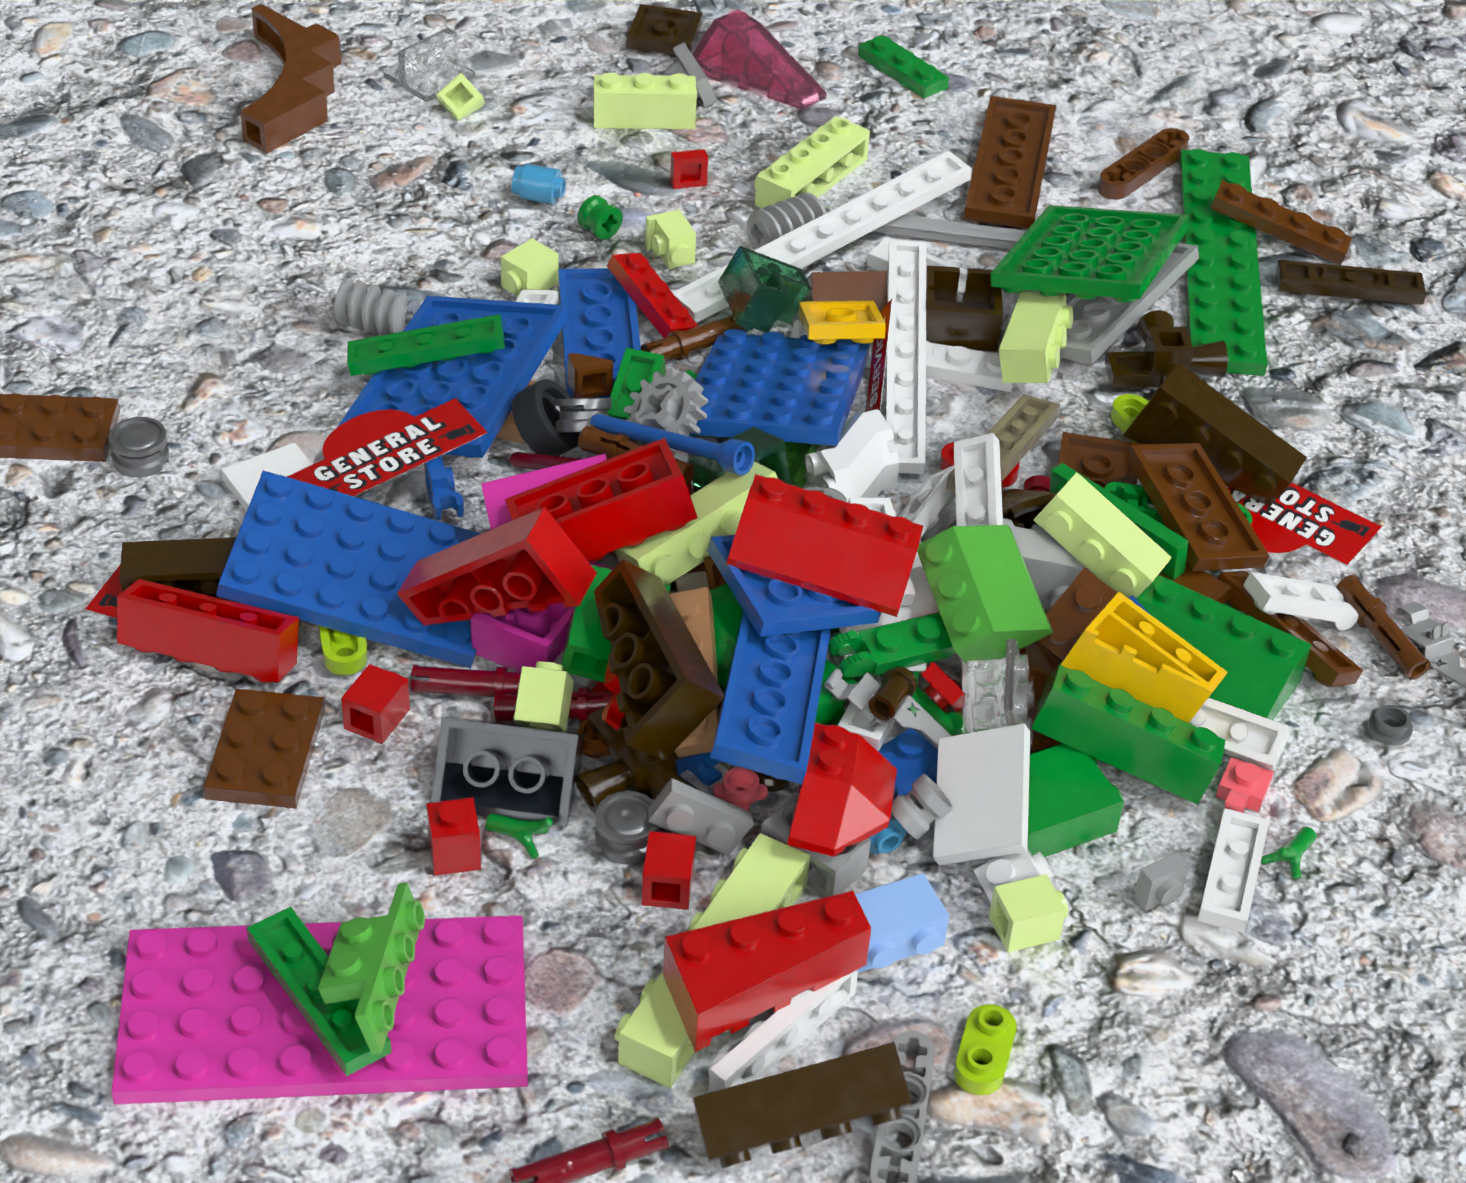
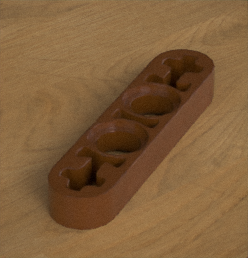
M1177 128L1161 130L1100 173L1099 194L1113 200L1127 197L1179 160L1181 149L1187 150L1189 135Z

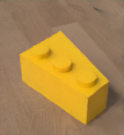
M1120 592L1115 595L1085 629L1061 663L1062 666L1068 669L1086 673L1091 679L1112 689L1124 690L1134 699L1147 705L1166 709L1176 718L1187 723L1192 720L1228 673Z

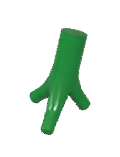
M490 813L486 820V830L512 837L526 848L531 859H536L539 853L532 836L533 834L547 833L549 827L553 824V820L547 817L539 821H526Z
M1310 827L1301 828L1283 847L1262 856L1260 863L1266 865L1285 861L1290 864L1292 878L1294 880L1300 879L1301 857L1316 841L1317 835L1315 831Z

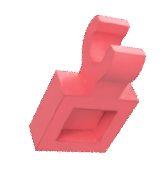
M1231 757L1219 783L1216 798L1225 800L1224 806H1226V809L1244 813L1247 808L1259 812L1270 787L1274 771Z

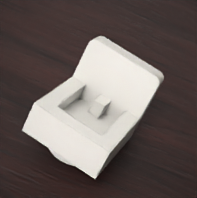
M1028 849L1027 852L994 857L973 870L990 903L992 902L994 886L1047 874L1049 879L1055 876L1042 853L1039 851L1032 855Z

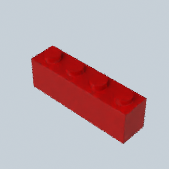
M141 579L135 581L117 596V643L134 647L139 652H155L174 657L179 662H196L212 666L220 672H236L252 676L260 682L278 683L297 665L299 617Z

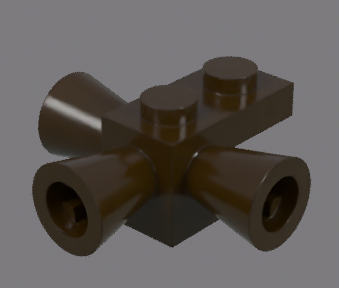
M1162 310L1148 312L1138 321L1137 331L1145 342L1144 351L1106 353L1105 367L1111 387H1160L1178 362L1192 373L1218 378L1225 377L1228 366V352L1225 341L1221 340L1193 347L1186 327H1174V319L1171 314Z
M606 706L587 716L590 729L614 757V763L574 776L576 786L583 800L594 814L603 799L611 794L626 791L627 789L628 791L645 794L652 800H655L671 778L698 789L678 775L676 761L689 756L678 758L674 750L666 760H662L626 745L623 732L628 727L626 714L623 716L621 727L618 730L603 721L602 714Z

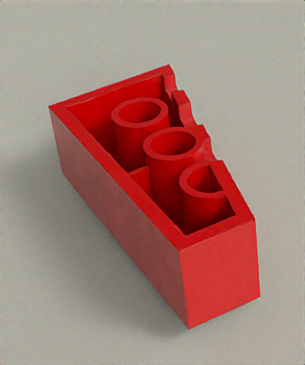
M543 507L417 561L398 590L397 595L423 625L471 620L474 614L490 613L492 617L507 615L510 609L528 607L530 612L546 610L550 604L563 603L565 608L580 606L597 572L549 511Z
M849 891L665 936L663 976L694 1051L697 1052L711 1045V1038L727 1030L731 1034L749 1025V1019L770 1008L776 1012L790 1005L792 997L807 989L815 992L866 966L871 926L854 891Z

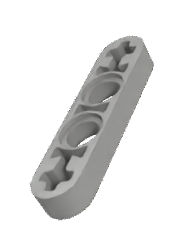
M906 1031L898 1034L892 1040L896 1045L908 1090L916 1094L919 1101L916 1104L900 1109L903 1118L877 1125L868 1183H886L890 1165L900 1167L898 1183H916L935 1057L934 1044L931 1039L922 1033ZM907 1052L917 1054L914 1073L904 1072ZM891 1132H903L911 1137L913 1143L905 1148H895L886 1142L885 1136Z

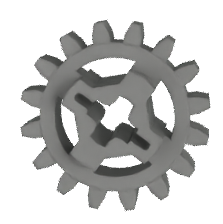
M668 368L665 377L656 371L653 374V381L651 383L643 379L640 382L642 391L640 393L631 392L630 397L634 400L633 405L624 407V412L630 416L626 421L689 436L691 432L695 434L700 433L701 429L696 423L698 420H703L707 417V414L700 407L706 405L708 399L701 394L704 388L686 372L681 371L678 374L672 368ZM631 439L632 442L637 443V444H640V445H642V446H645V445H647V444H650V443H646V442H642V441H638V440ZM670 449L673 455L677 453V450Z

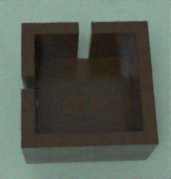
M926 266V341L953 347L962 346L977 351H998L1003 318L1002 288L991 287L992 270L967 268L963 302H956L960 268Z

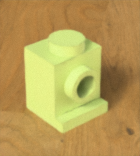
M680 210L646 216L645 247L647 250L653 249L654 254L660 256L668 269L695 263L696 232Z

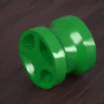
M592 195L580 206L577 221L583 228L592 230L596 237L601 240H607L614 236L621 227L623 214L619 208L609 205L607 200L601 196Z

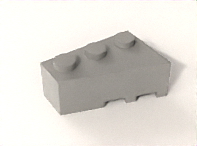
M1003 518V525H1008L1013 532L1043 608L1051 609L1085 566L1039 525L1034 524L1031 529L1016 527L1012 520Z

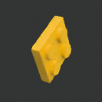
M874 301L799 302V318L808 340H813L815 343L833 344L836 342V339H851L855 343L866 344L874 342V338H885L886 323Z

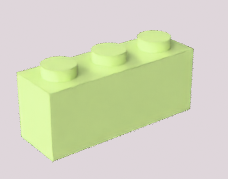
M616 73L594 75V128L695 129L697 103L695 76H687L680 73L671 76L652 75L649 73L638 75H618Z
M1020 292L999 348L1003 383H1049L1053 368L1059 367L1060 348L1066 347V330L1071 329L1073 325L1072 306H1067L1065 293L1058 296H1044L1039 292Z
M1077 472L1034 519L1040 527L1091 573L1116 593L1120 592L1128 599L1132 595L1137 598L1154 581L1172 558Z

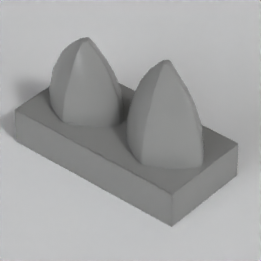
M685 42L674 47L673 50L678 60L670 64L663 75L671 76L680 73L687 76H695L697 98L701 99L705 107L717 102L706 75Z

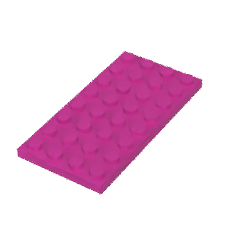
M523 915L425 919L424 928L419 931L415 944L414 961L409 964L405 976L404 994L399 996L394 1012V1026L387 1035L391 1040L392 1053L348 1076L341 1070L248 941L247 927L251 925L129 930L111 1092L114 1105L528 1087ZM341 922L304 923L329 957Z

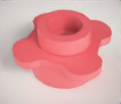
M737 767L725 773L723 783H716L714 785L713 795L749 811L750 806L757 800L761 801L767 798L768 789L764 784H759V777L754 771Z

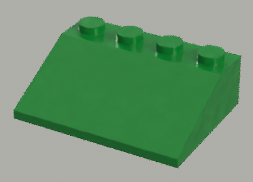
M1160 575L1137 597L1140 604L1155 619L1228 672L1209 698L1274 720L1300 684L1312 644Z

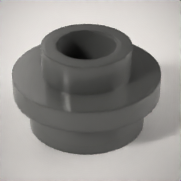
M1384 705L1378 708L1370 716L1367 725L1368 731L1373 738L1383 744L1392 746L1408 742L1413 732L1410 715L1406 710L1395 705Z

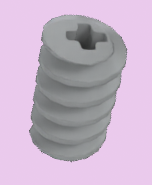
M808 192L799 194L797 197H790L786 201L766 206L763 209L755 210L749 215L747 220V234L750 244L756 250L826 214V210L821 201L815 195Z
M348 277L341 282L334 300V315L340 325L345 327L352 326V328L359 331L365 329L370 334L375 335L379 333L380 336L403 332L419 309V303L416 300L412 301L408 306V296L404 293L398 294L395 299L394 291L390 289L385 290L381 295L380 287L373 285L368 290L367 284L362 281L358 282L354 287L353 280Z

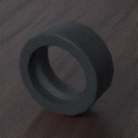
M549 379L537 381L518 392L512 402V413L515 425L522 439L536 454L561 456L578 447V439L581 432H558L556 430V422L560 420V411L556 410L555 399L572 398L558 383Z

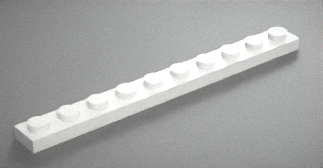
M948 150L672 293L687 308L695 322L698 323L971 180L972 168Z

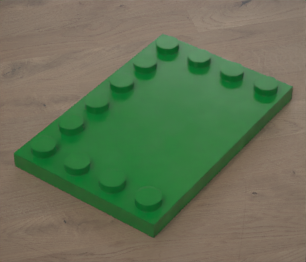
M1049 205L992 270L991 287L1003 288V291L1007 293L1034 290L1039 291L1044 296H1058L1062 293L1076 294L1080 299H1095L1099 296L1114 297V300L1117 302H1134L1143 296L1189 229V215Z

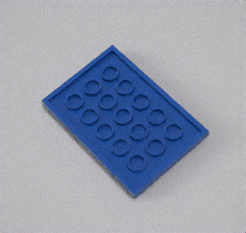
M427 295L403 331L501 314L505 348L488 354H470L456 357L450 361L437 360L421 363L411 368L399 367L373 374L338 426L356 416L377 410H400L416 417L456 398L488 433L445 453V455L483 458L511 413L514 397L518 392L527 387L568 320L566 305Z
M740 329L725 331L724 335L717 337L695 380L704 388L701 394L708 399V403L700 407L707 414V417L703 420H698L696 423L701 429L700 433L695 434L691 432L690 434L837 446L869 359L870 343L861 344L855 343L851 339H838L833 344H818L813 340H808L807 335L793 338L784 337V334L779 332L751 335Z
M263 470L220 578L216 596L299 617V620L471 668L477 650L472 647L471 620L423 625L397 595V592L417 561L481 533Z

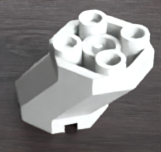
M878 409L852 416L845 424L837 446L828 445L825 450L805 455L807 484L803 485L802 488H833L840 491L846 497V502H848L849 497L877 498L881 491L897 487L900 462L897 451L889 453L887 442L894 440L891 427Z

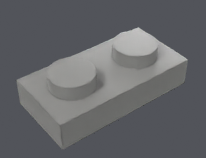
M671 778L648 808V822L677 834L696 836V842L726 855H730L753 826L752 812Z

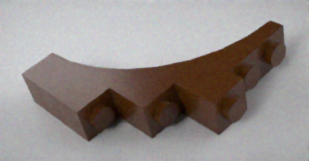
M259 4L251 8L254 38L268 46L278 56L284 67L273 87L260 99L242 109L240 116L243 141L267 154L328 121L326 97L335 92L333 68L341 65L338 34L317 23L306 28L271 8Z

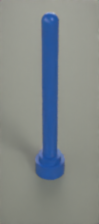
M595 414L590 419V424L595 428L615 435L622 433L629 436L630 439L652 443L665 438L670 449L716 460L722 469L729 473L745 475L750 471L754 463V447L746 441L730 439L722 444L602 414Z

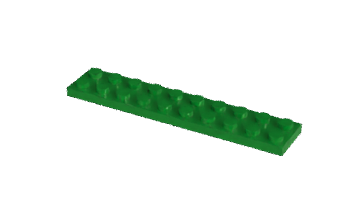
M1181 149L1179 157L1181 214L1189 215V229L1183 236V243L1198 246L1199 259L1185 272L1187 330L1192 346L1223 340L1226 343L1228 352L1226 373L1265 376L1267 354L1256 229L1210 209L1222 180L1230 184H1239L1252 193L1249 156L1236 152L1215 153L1207 152L1203 149Z

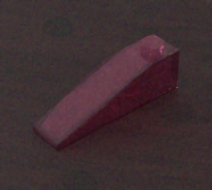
M739 9L714 19L692 53L704 74L710 79L721 82L724 78L738 82V88L748 91L750 88H756L766 91L767 98L802 110L826 99V91L759 21Z

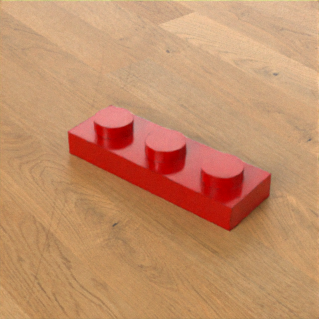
M641 253L614 254L611 256L607 264L608 269L663 338L667 337L672 331H685L699 326L691 317L687 308L679 302L668 285L659 277L649 264V261Z

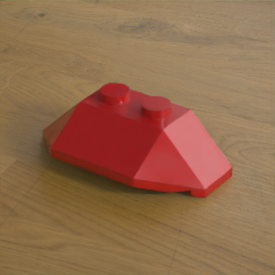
M815 723L807 771L802 785L798 784L787 845L834 857L843 852L845 846L862 842L888 828L897 768L861 735L849 732L841 726H826Z

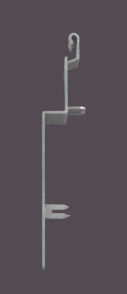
M1417 602L1398 607V614L1410 615L1412 625L1400 629L1403 630L1410 640L1424 648V657L1431 662L1430 667L1466 689V670L1460 667V656L1453 652V637L1449 635V624L1444 622L1441 626L1430 619L1428 609ZM1432 630V640L1421 633ZM1439 661L1442 663L1440 667L1437 666Z
M834 669L824 683L825 688L838 700L848 699L861 712L881 685L868 672L864 674L858 684L848 685L841 678L843 676L841 671ZM910 695L906 696L892 719L889 718L885 721L874 716V719L869 723L870 726L876 722L886 726L895 720L901 727L922 731L937 747L939 746V738L951 736ZM911 703L915 709L919 710L915 713V716L912 711L907 710L911 707Z

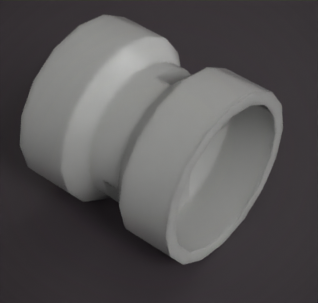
M923 774L912 783V790L908 794L898 795L893 800L891 812L909 834L919 839L929 830V824L935 818L945 817L954 808L941 789L927 775Z

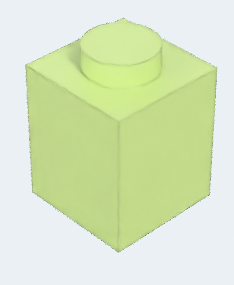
M531 238L501 256V287L516 296H519L521 290H549L558 284L559 253Z
M536 662V668L522 666L514 720L519 725L566 731L574 680L567 671H562V665L551 662Z
M1047 874L994 886L989 919L1007 953L1060 940L1064 919L1068 916V906L1063 893L1055 890Z

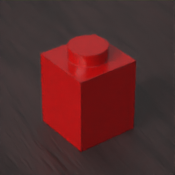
M369 664L341 697L344 729L383 744L410 710L408 678L400 676L393 671H387Z
M473 797L426 803L428 843L434 876L481 870L480 830Z
M649 831L642 877L643 906L689 910L695 867L696 836Z

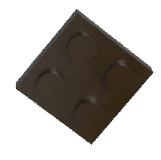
M640 4L626 37V48L636 49L642 53L658 52L676 57L673 48L685 42L692 53L703 24V12Z

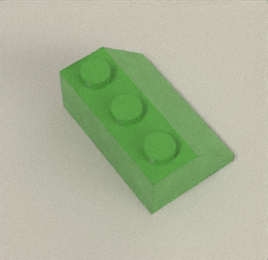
M1008 525L952 526L919 544L917 554L953 649L974 672L1053 633L1013 532Z

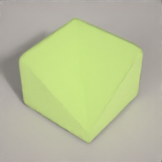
M462 73L436 94L438 102L458 121L485 105L484 97Z

